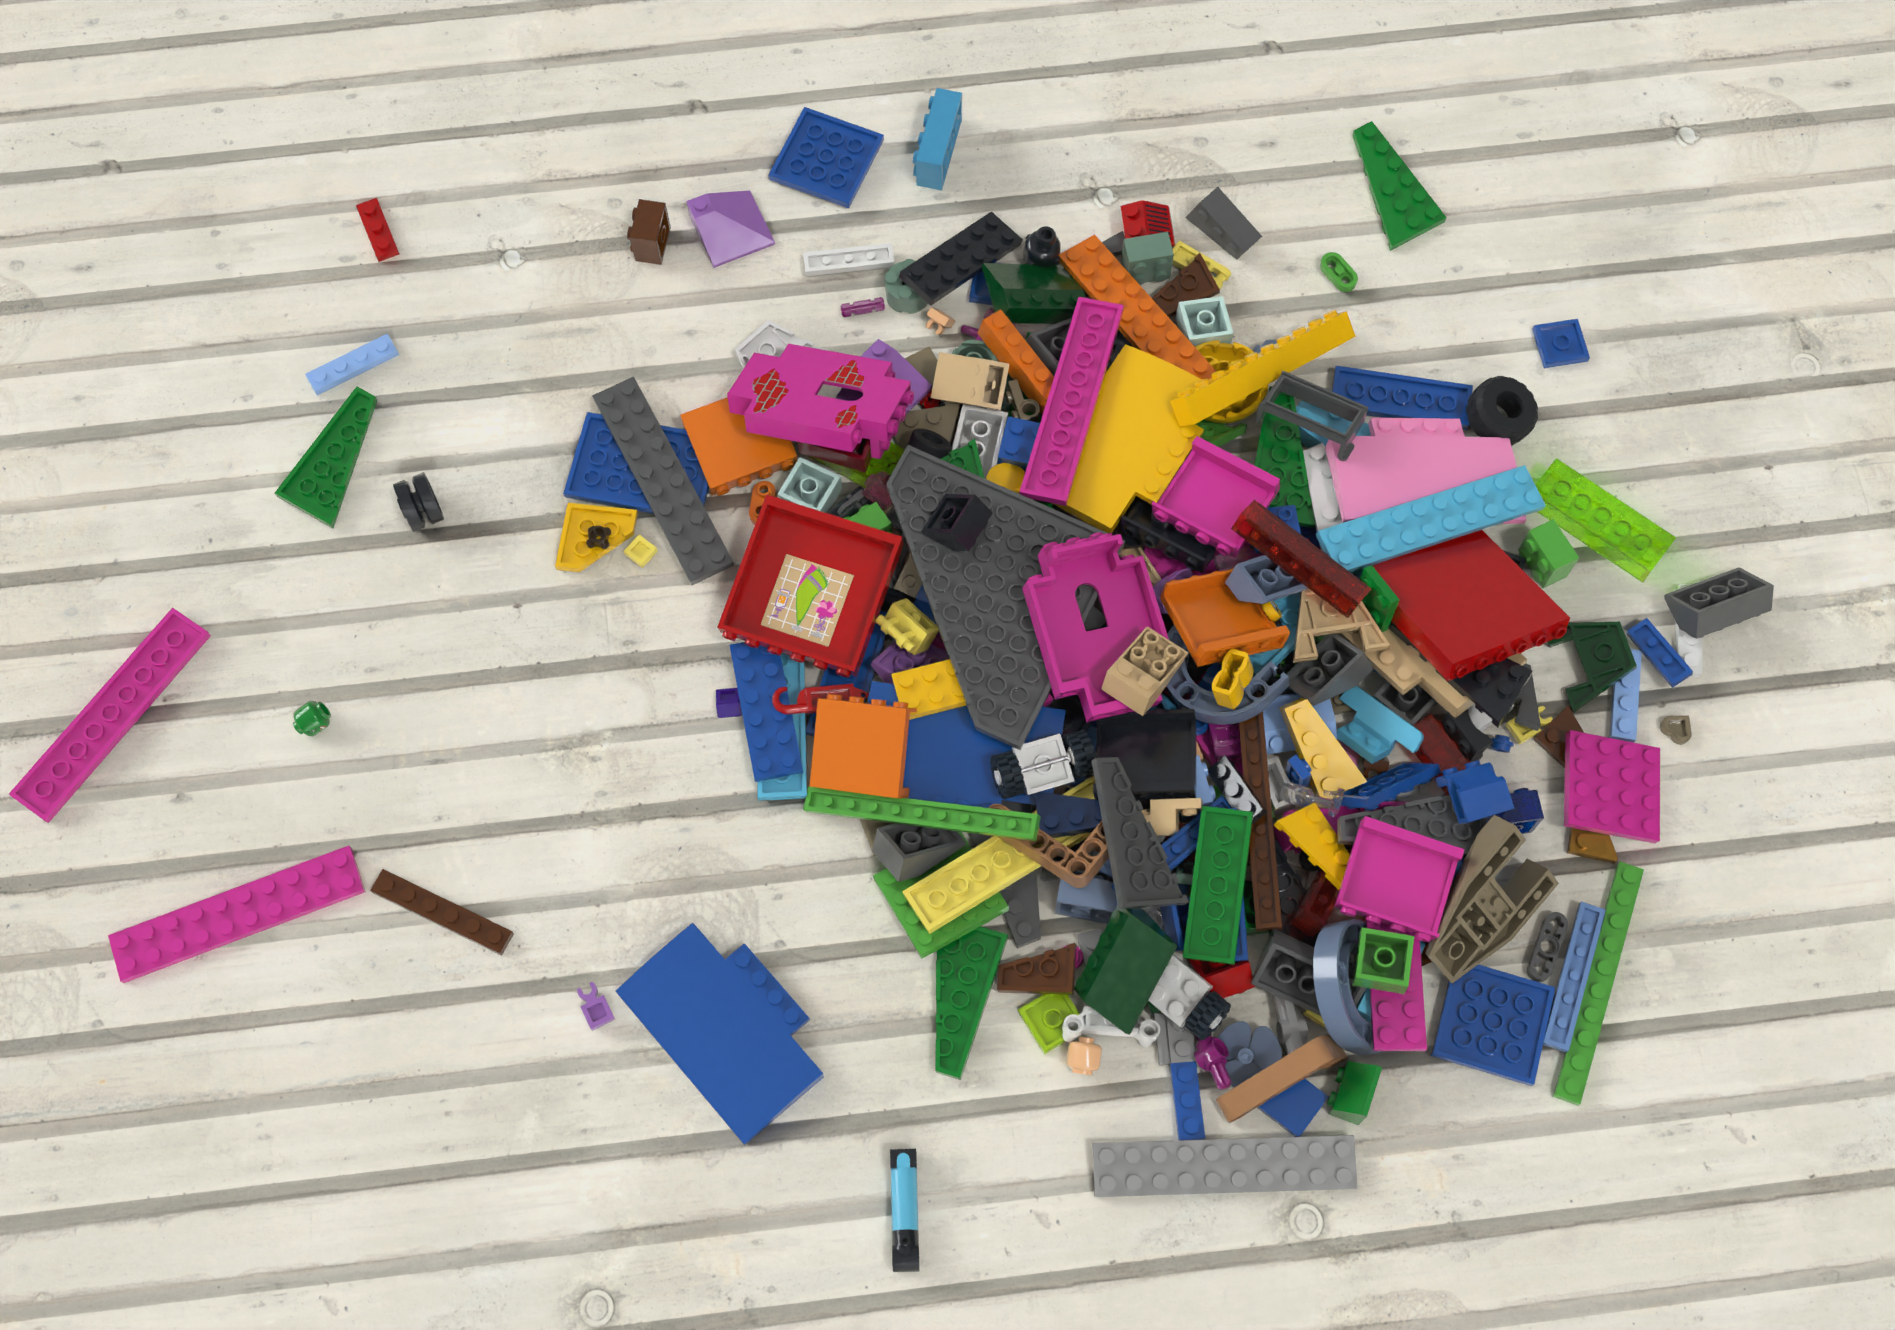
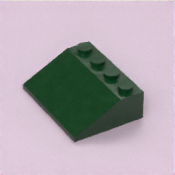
M983 263L981 265L994 311L997 312L1001 309L1011 323L1056 324L1073 317L1078 297L1086 298L1083 289L1062 265L1051 267L1004 263Z
M1117 906L1111 914L1110 921L1104 932L1100 935L1099 942L1093 953L1089 956L1081 976L1078 977L1074 990L1087 1005L1125 1034L1130 1035L1177 945L1144 909H1119Z

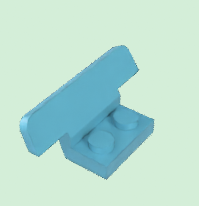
M1359 686L1345 691L1339 698L1357 713L1352 722L1337 730V738L1371 764L1390 755L1397 742L1413 753L1418 751L1424 739L1423 733Z

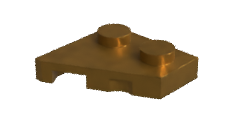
M1570 828L1567 854L1613 864L1617 862L1618 857L1610 835Z

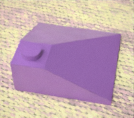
M750 190L707 193L686 201L691 221L713 268L775 245V241Z
M880 339L874 342L861 356L892 362L895 378L911 382V391L914 392V399L912 404L908 405L906 414L932 390L933 386L900 353ZM841 388L836 399L855 401L860 399L863 393L858 390Z
M895 640L872 661L871 666L885 683L893 684L891 674L949 660V656L946 650L932 644L928 650L913 655L905 648L901 649Z

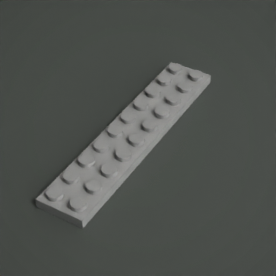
M1354 1135L1092 1143L1095 1197L1357 1189Z

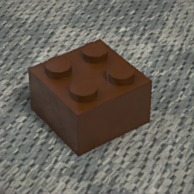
M639 199L637 208L634 207L632 212L633 225L632 227L629 226L627 232V239L631 242L630 250L634 253L635 261L662 265L671 229L666 203Z

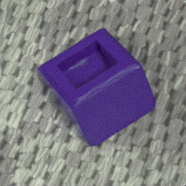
M737 688L716 690L718 718L739 717L742 715Z

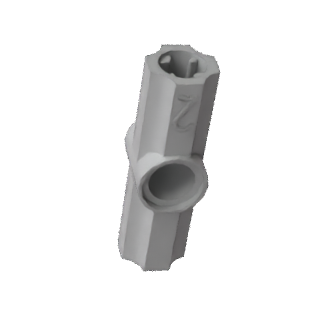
M1274 994L1273 1001L1278 1019L1276 1032L1279 1042L1283 1043L1286 1056L1307 1043L1308 1028L1305 1019L1301 1018L1299 1006Z

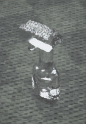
M1283 782L1279 798L1285 800L1284 802L1301 807H1307L1316 803L1319 807L1329 809L1328 814L1334 817L1338 814L1345 789L1338 788L1337 791L1324 790L1323 795L1327 797L1324 798L1315 795L1308 787L1292 782L1290 784Z

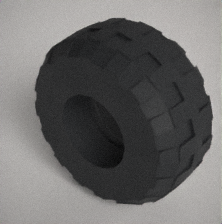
M1504 376L1491 377L1481 383L1469 396L1466 407L1468 422L1476 435L1479 437L1509 438L1511 446L1523 440L1534 429L1538 420V406L1534 395L1526 388L1527 386L1514 378ZM1497 406L1501 407L1506 412L1507 417L1501 414Z

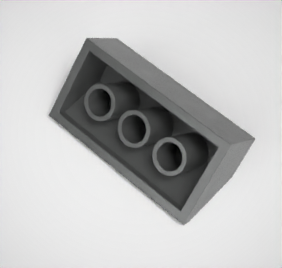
M1739 567L1667 593L1664 599L1679 629L1697 639L1772 611L1774 585Z
M1273 930L1263 948L1251 984L1321 1016L1313 978L1315 947L1278 930ZM1349 964V985L1356 1006L1366 988L1352 985L1354 965Z

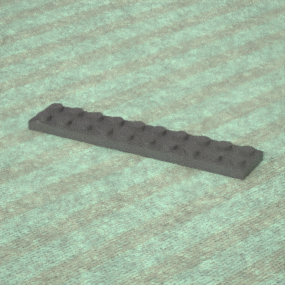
M631 377L592 395L596 406L691 585H695L734 566L728 550L635 378Z

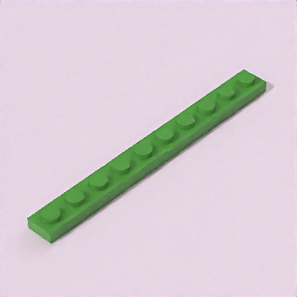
M810 786L807 789L803 808L804 811L809 813L1030 841L1037 840L1041 818L1038 814L909 798H890Z
M1621 861L1616 866L1605 906L1606 911L1570 1048L1564 1054L1553 1097L1577 1106L1582 1101L1644 869Z

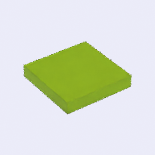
M1043 994L1018 1009V1013L1044 1055L1066 1042L1062 1037V1025L1065 1018L1072 1014H1080L1069 995Z

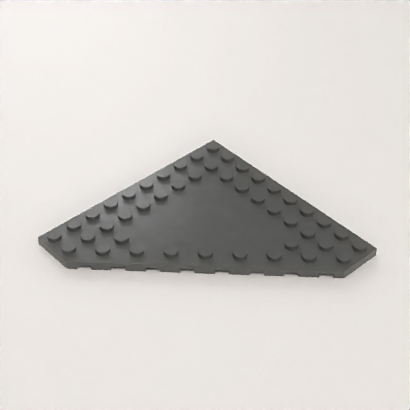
M907 445L886 486L975 730L1021 750L1052 689L1022 588L1028 578L1039 574L1043 576L1037 555L1045 544L1057 542V544L1066 543L1067 540L1074 537L1083 539L1089 538L1094 533L1103 532V534H1106V532ZM945 494L976 495L993 512L987 526L981 531L975 545L969 552L953 551L921 533ZM1123 540L1122 546L1117 551L1118 555H1120L1125 545V540ZM1090 585L1078 586L1075 591V597L1084 624L1098 598L1096 590Z

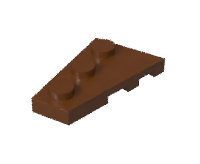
M1199 253L1187 267H1184L1179 272V275L1162 287L1152 299L1168 317L1176 315L1179 302L1211 298L1219 294L1220 289Z
M1569 706L1534 738V741L1564 768L1566 732L1573 730L1584 733Z
M1076 943L1066 945L1067 947L1045 951L1041 955L1030 958L1025 957L999 965L997 991L999 993L1074 995Z

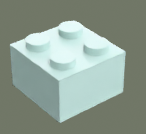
M1223 296L1178 303L1175 316L1178 329L1194 347L1215 340H1220L1219 343L1231 344L1234 333Z
M799 457L777 496L780 499L828 513L842 490L841 476Z

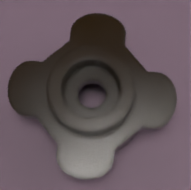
M602 526L590 527L588 529L589 539L586 541L589 548L601 547L602 549H607L610 545L608 541L611 535L610 528Z

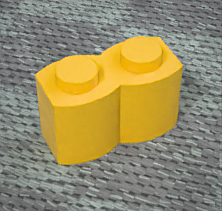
M1231 649L1225 655L1222 661V670L1216 674L1212 682V691L1218 705L1235 709L1242 701L1244 688L1250 683L1254 673L1248 653Z

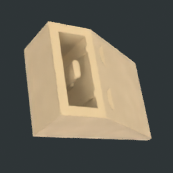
M939 352L931 398L1000 411L1009 364Z
M1147 626L1107 671L1101 689L1143 716L1158 699L1189 652Z

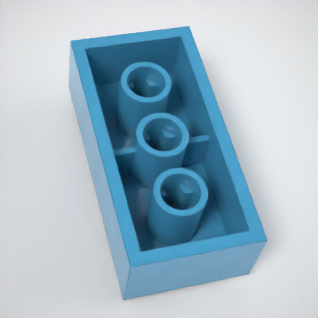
M936 88L935 95L931 96L928 109H930V112L925 114L923 127H925V130L919 134V151L915 150L913 155V164H915L913 176H916L917 186L942 191L962 122V93Z

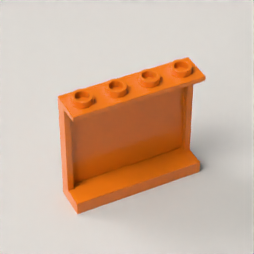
M728 397L680 415L682 425L687 432L711 496L715 494L718 496L724 495L731 488L737 486H748L753 480L758 478H769L774 472L779 470L788 471L798 461L791 440L747 432L744 415L730 413Z
M1233 569L1221 572L1215 571L1201 576L1195 575L1182 580H1171L1165 584L1160 596V600L1197 667L1223 661L1225 655L1231 649L1253 655L1283 648L1290 635L1286 625L1280 627L1275 625L1274 621L1266 615L1260 603L1239 601L1225 583Z
M828 694L827 698H818L810 787L890 798H909V788L903 787L910 712H917V709L908 708V703L894 702L893 706L886 705V700L871 699V703H865L862 697L849 696V701L842 700V695Z

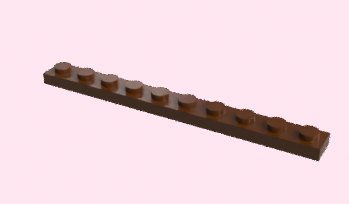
M1256 691L1252 696L1259 698L1262 697L1261 691ZM1262 711L1246 721L1239 722L1243 778L1267 810V813L1252 825L1249 845L1257 931L1282 929L1264 716Z

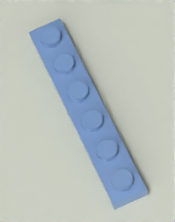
M1582 901L1578 904L1550 1010L1543 1042L1545 1046L1565 1053L1569 1051L1606 909Z

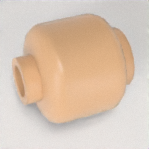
M1079 1036V1041H1072L1069 1044L1067 1065L1072 1068L1073 1073L1092 1075L1093 1071H1097L1100 1067L1101 1046L1094 1044V1038Z

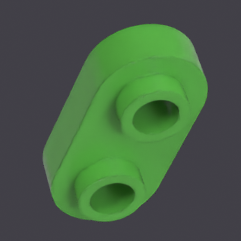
M1326 253L1321 259V271L1338 290L1342 292L1352 291L1358 281L1357 273L1338 253Z

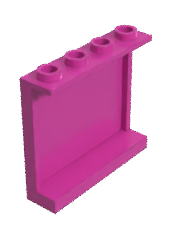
M1196 436L1192 442V451L1157 503L1152 502V513L1159 521L1164 523L1167 521L1173 524L1181 533H1189L1195 536L1196 540L1200 543L1216 547V550L1222 555H1230L1236 558L1279 492L1280 479Z
M1365 816L1360 821L1334 907L1340 908V913L1347 916L1355 917L1357 914L1366 917L1365 921L1374 925H1380V923L1389 925L1390 930L1397 933L1405 934V931L1415 934L1414 938L1420 941L1430 942V939L1435 940L1440 935L1437 931L1458 861L1462 859L1465 849Z

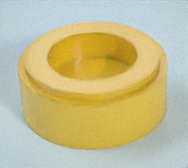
M1274 601L1261 604L1264 612L1272 621L1275 622L1282 617V613Z

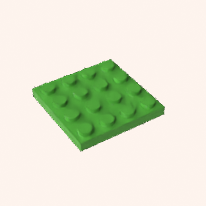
M957 831L959 835L966 841L965 846L922 875L900 882L895 879L887 868L873 875L874 881L921 959L1009 911V906L1000 892L929 934L904 897L902 891L972 849L962 832Z

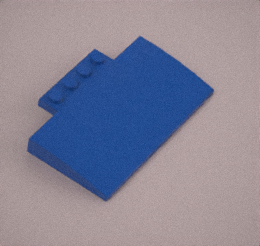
M871 681L868 703H871V699L886 700V705L893 706L894 702H898L894 684ZM967 705L909 720L903 781L904 787L909 788V799L988 808L993 804H1002V800L1036 805L1034 793L1026 796L1024 792V794L1011 798H1001L998 788L995 786V780L992 777L993 772H991L990 758L993 755L1012 751V746L975 730ZM1042 707L1025 743L1060 734L1062 738L1066 710ZM1050 788L1040 792L1053 794L1054 788Z
M692 923L616 990L619 997L744 1145L824 1078L823 1072L792 1038V1035L808 1023L810 1018L745 943L724 959L697 926Z

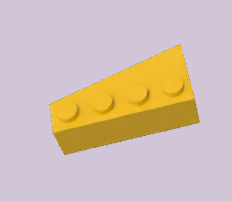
M1300 698L1279 707L1299 759H1304L1312 770L1310 772L1309 784L1316 799L1323 801L1367 782L1308 699Z

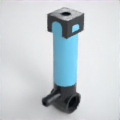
M916 1148L890 1149L893 1272H919Z

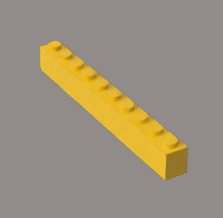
M1336 310L1327 312L1323 315V319L1318 318L1308 322V327L1305 328L1304 326L1293 330V335L1278 338L1275 345L1273 343L1260 348V353L1248 354L1244 356L1245 361L1231 363L1228 365V370L1214 372L1211 374V379H1202L1194 383V388L1191 389L1189 387L1177 392L1178 396L1170 400L1179 426L1194 425L1277 380L1282 370L1290 373L1356 337L1347 311L1337 313Z

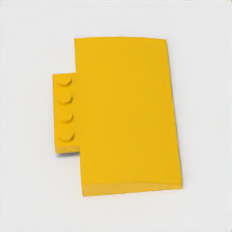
M1125 344L1105 373L1067 506L1054 505L1106 533H1112L1136 496L1151 505L1153 501L1157 503L1192 451V442L1196 436L1201 438L1204 432L1203 428L1195 424L1180 427L1170 400L1177 397V392L1189 387L1191 389L1194 388V383L1202 379L1167 361Z

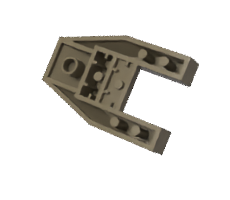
M1495 815L1477 834L1449 890L1437 931L1440 934L1439 938L1435 940L1430 939L1425 953L1450 983H1454L1510 942L1559 884L1549 869L1526 859L1504 887H1500L1494 879L1495 876L1526 839L1514 824Z

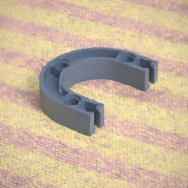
M1173 625L1167 634L1169 640L1189 652L1178 630ZM1189 652L1167 684L1166 689L1179 708L1195 709L1197 720L1210 724L1227 725L1243 722L1258 715L1284 692L1290 684L1289 677L1284 672L1280 675L1281 678L1273 685L1268 686L1266 684L1271 676L1275 677L1277 675L1276 670L1278 668L1270 661L1244 688L1242 701L1235 709L1223 707L1217 704L1213 692L1199 687L1190 678L1187 672V664L1191 655ZM1256 691L1264 692L1262 697L1256 698L1252 696ZM1187 693L1194 694L1193 698L1185 700L1182 697Z
M1359 919L1328 923L1319 932L1313 956V978L1316 999L1323 1022L1337 1045L1357 1055L1383 1053V1051H1373L1372 1024L1363 1019L1359 1014L1350 990L1348 975L1350 955H1356L1358 935L1362 927L1366 928V922Z

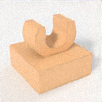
M933 307L926 314L932 318L927 322L926 328L932 329L933 325L937 323V335H942L945 327L952 328L956 321L941 310Z

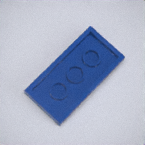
M1402 762L1388 769V771H1383L1367 779L1366 783L1333 796L1335 804L1347 806V809L1358 807L1364 808L1365 811L1377 809L1380 803L1395 800L1397 798L1396 795L1413 791L1414 786L1431 782L1432 777L1441 773L1439 764Z

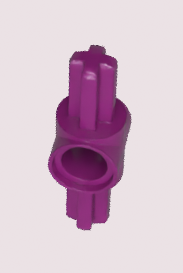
M1212 1035L1205 1040H1200L1196 1036L1198 1041L1196 1045L1197 1050L1194 1052L1196 1062L1202 1069L1211 1071L1215 1083L1220 1090L1230 1087L1231 1079L1225 1067L1227 1063L1226 1058L1229 1056L1226 1045L1222 1040L1212 1037Z

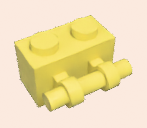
M907 598L894 602L885 617L879 615L875 620L881 626V631L886 635L892 636L901 649L905 648L913 655L928 650L939 632L938 626Z

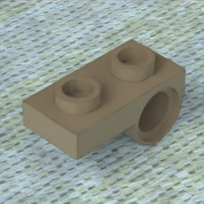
M1017 379L1008 381V391H1005V397L1008 405L1012 404L1014 410L1011 411L1012 417L1039 422V404L1033 399L1024 400ZM1026 412H1032L1033 415L1028 416V415H1025L1024 413H1026Z
M909 550L893 588L915 598L922 583Z

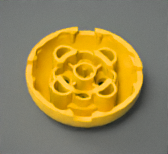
M1220 340L1205 342L1195 347L1216 371H1226L1229 364L1237 361L1243 362L1245 361L1244 356L1254 353L1253 350L1236 342H1233V344L1219 343ZM1269 384L1204 420L1214 423H1233L1247 418L1258 409L1259 403H1262L1265 399Z

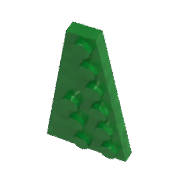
M1371 121L1353 131L1352 136L1359 157H1361L1364 165L1365 176L1368 177L1370 183L1369 188L1377 213L1380 215L1383 223L1382 228L1389 242V250L1391 251L1443 224L1447 217L1376 125Z
M356 386L275 491V495L325 525L334 528L377 404L376 397Z
M1281 392L1274 403L1296 412L1294 397ZM1267 412L1263 417L1254 466L1280 479V490L1268 508L1295 505L1299 526L1315 528L1299 427Z
M980 926L937 950L936 1073L961 1080L1008 940V934Z

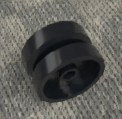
M424 472L413 476L412 482L416 490L415 492L412 491L409 483L405 480L393 484L404 518L407 519L413 532L425 528L426 523L423 512H425L428 520L433 524L445 520L434 491Z

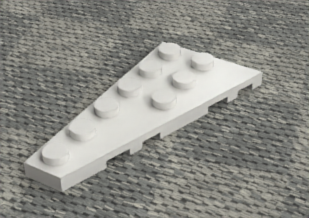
M1321 443L1303 451L1317 532L1343 523L1325 446ZM1321 547L1326 579L1335 575Z

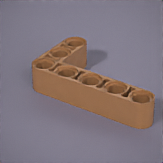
M993 804L988 807L991 809L1011 811L1010 809L1001 804ZM1103 821L1096 826L1076 852L1038 829L1036 841L998 837L1075 888L1087 886L1109 859L1106 838L1103 836L1105 834ZM1037 843L1043 844V846L1040 848L1032 847L1034 844ZM1092 851L1099 852L1096 856L1088 855ZM1055 857L1064 858L1062 861L1059 862L1053 861ZM1076 870L1084 871L1081 875L1073 874Z
M1330 1035L1316 1037L1216 1099V1102L1228 1123H1231L1314 1072L1331 1068L1345 1060L1348 1056Z

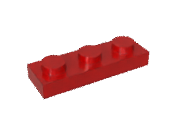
M374 198L356 205L378 262L400 255L378 199Z

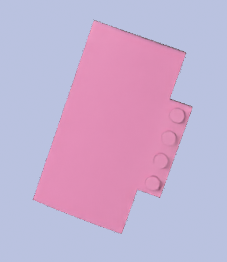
M1370 418L1368 425L1371 436H1356L1352 441L1355 447L1346 461H1340L1337 457L1341 444L1328 439L1325 446L1343 523L1517 468L1509 438L1465 437L1460 419ZM1526 515L1500 524H1524L1526 522Z

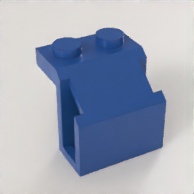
M1480 760L1465 764L1466 769L1458 771L1457 767L1443 770V776L1435 778L1438 788L1447 786L1459 824L1515 809L1505 778L1495 775L1493 765L1490 762L1480 764Z

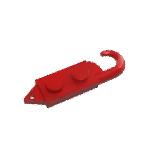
M853 684L810 687L800 691L797 704L784 705L780 702L779 696L782 692L787 691L788 688L781 687L774 692L772 702L775 709L782 714L817 713L818 698H827L828 694L842 695V700L849 701V696L862 697L865 700L869 697V693L854 687Z

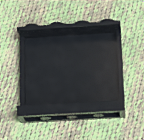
M1141 498L1127 517L1122 515L1120 530L1125 535L1137 538L1147 547L1163 552L1168 558L1184 563L1191 570H1197L1203 574L1218 552L1216 547L1210 544L1204 545L1197 541L1195 536L1189 533H1181L1174 526L1164 530L1153 527L1151 524L1152 505Z
M1182 707L1176 710H1164L1156 708L1147 711L1143 716L1133 711L1096 720V758H1119L1132 784L1130 789L1136 801L1150 802V800L1196 798L1195 709ZM1095 783L1093 784V794L1094 798L1098 800V794Z

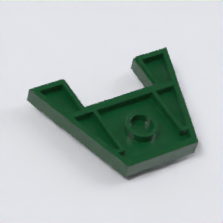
M1620 621L1568 623L1564 636L1548 641L1549 647H1553L1573 640L1586 673L1588 682L1565 689L1573 713L1637 668Z

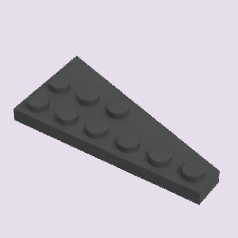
M1108 757L1092 760L1118 908L1134 909L1177 906L1190 903L1186 894L1182 895L1177 884L1179 880L1175 873L1172 874L1166 862L1167 856L1150 821H1146L1141 811L1143 807L1140 801H1136L1130 789L1132 784L1119 758Z
M1440 795L1407 802L1400 806L1393 807L1392 805L1376 811H1364L1340 816L1337 820L1338 844L1353 845L1360 821L1367 816L1465 849L1462 857L1466 858L1477 834L1487 824V817L1459 824L1450 795Z
M1002 800L1001 805H1004L1011 811L1032 813V805ZM970 833L975 847L993 837ZM1035 869L999 891L1009 906V911L1003 913L1017 949L1041 940L1037 874Z

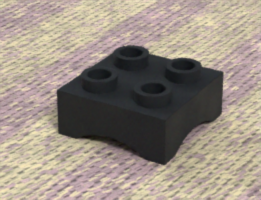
M1468 709L1457 718H1454L1447 712L1437 728L1441 739L1445 743L1448 742L1453 749L1455 758L1458 761H1463L1465 764L1481 759L1483 757L1482 753L1493 742L1487 734L1476 728L1470 719Z

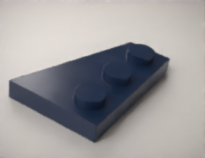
M1044 792L1034 793L1037 814L1041 816L1040 830L1053 838L1090 833L1102 821L1099 800Z

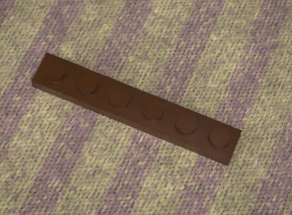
M382 869L370 890L373 894L501 956L514 935L513 931Z

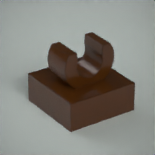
M1362 757L1361 762L1363 767H1365L1363 770L1364 778H1368V773L1371 770H1376L1377 774L1381 773L1382 770L1388 771V757H1384L1374 764H1371Z

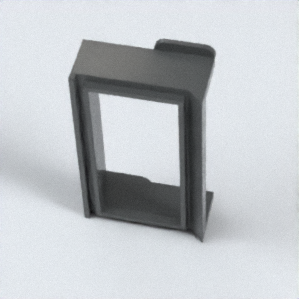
M1282 370L1281 375L1263 402L1259 403L1255 422L1260 423L1268 412L1341 444L1337 457L1340 461H1346L1355 447L1352 441L1364 424L1369 407ZM1284 392L1352 423L1344 434L1274 402L1279 394Z

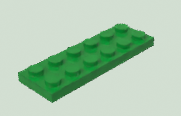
M1202 806L1183 958L1235 965L1253 812Z

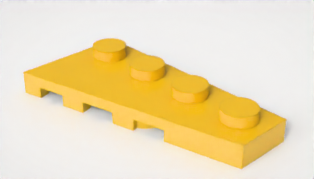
M1316 803L1278 820L1274 826L1279 831L1283 830L1291 838L1289 841L1296 848L1299 846L1309 856L1308 860L1314 866H1319L1326 873L1325 877L1340 890L1350 854L1343 844H1338L1337 834Z

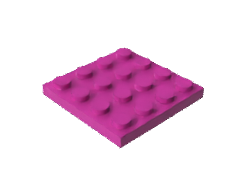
M1573 730L1566 732L1564 826L1654 844L1659 842L1660 748Z

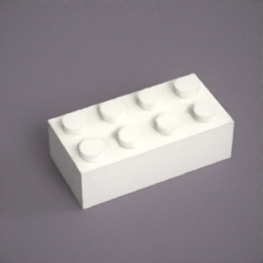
M963 404L952 450L960 449L975 439L984 478L986 479L989 470L997 465L1008 412Z

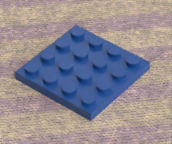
M804 107L768 175L769 180L850 208L884 141V135Z
M1478 964L1454 983L1448 981L1431 1056L1533 1086L1535 1084L1555 987Z

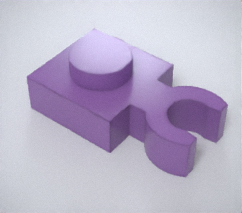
M590 982L589 984L592 988L590 994H583L581 988L577 989V993L583 1001L587 1002L580 1007L590 1029L593 1031L615 1020V1017L605 996L602 995L597 998L598 988L593 982Z

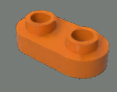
M760 481L753 487L749 516L754 525L759 515L757 512L761 510L766 494L776 497L775 486L769 481ZM763 489L768 490L766 493H761L760 491Z

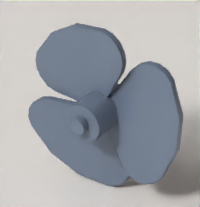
M1238 1021L1227 1026L1218 1036L1229 1051V1056L1226 1060H1232L1225 1065L1232 1087L1238 1086L1282 1059L1279 1040L1270 1028L1266 1026L1256 1028L1251 1040L1252 1030L1247 1022Z

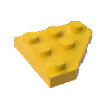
M568 502L555 563L556 570L581 572L628 540L635 533L638 517L637 510ZM602 526L610 528L611 535L608 539L610 545L607 549H602L601 547L589 548L586 541L589 539L588 529L590 527Z

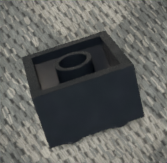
M945 494L921 533L953 551L969 552L975 545L981 531L987 526L993 512L976 495Z

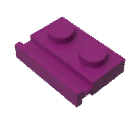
M1239 723L1208 725L1215 760H1220L1224 755L1229 758L1242 757Z

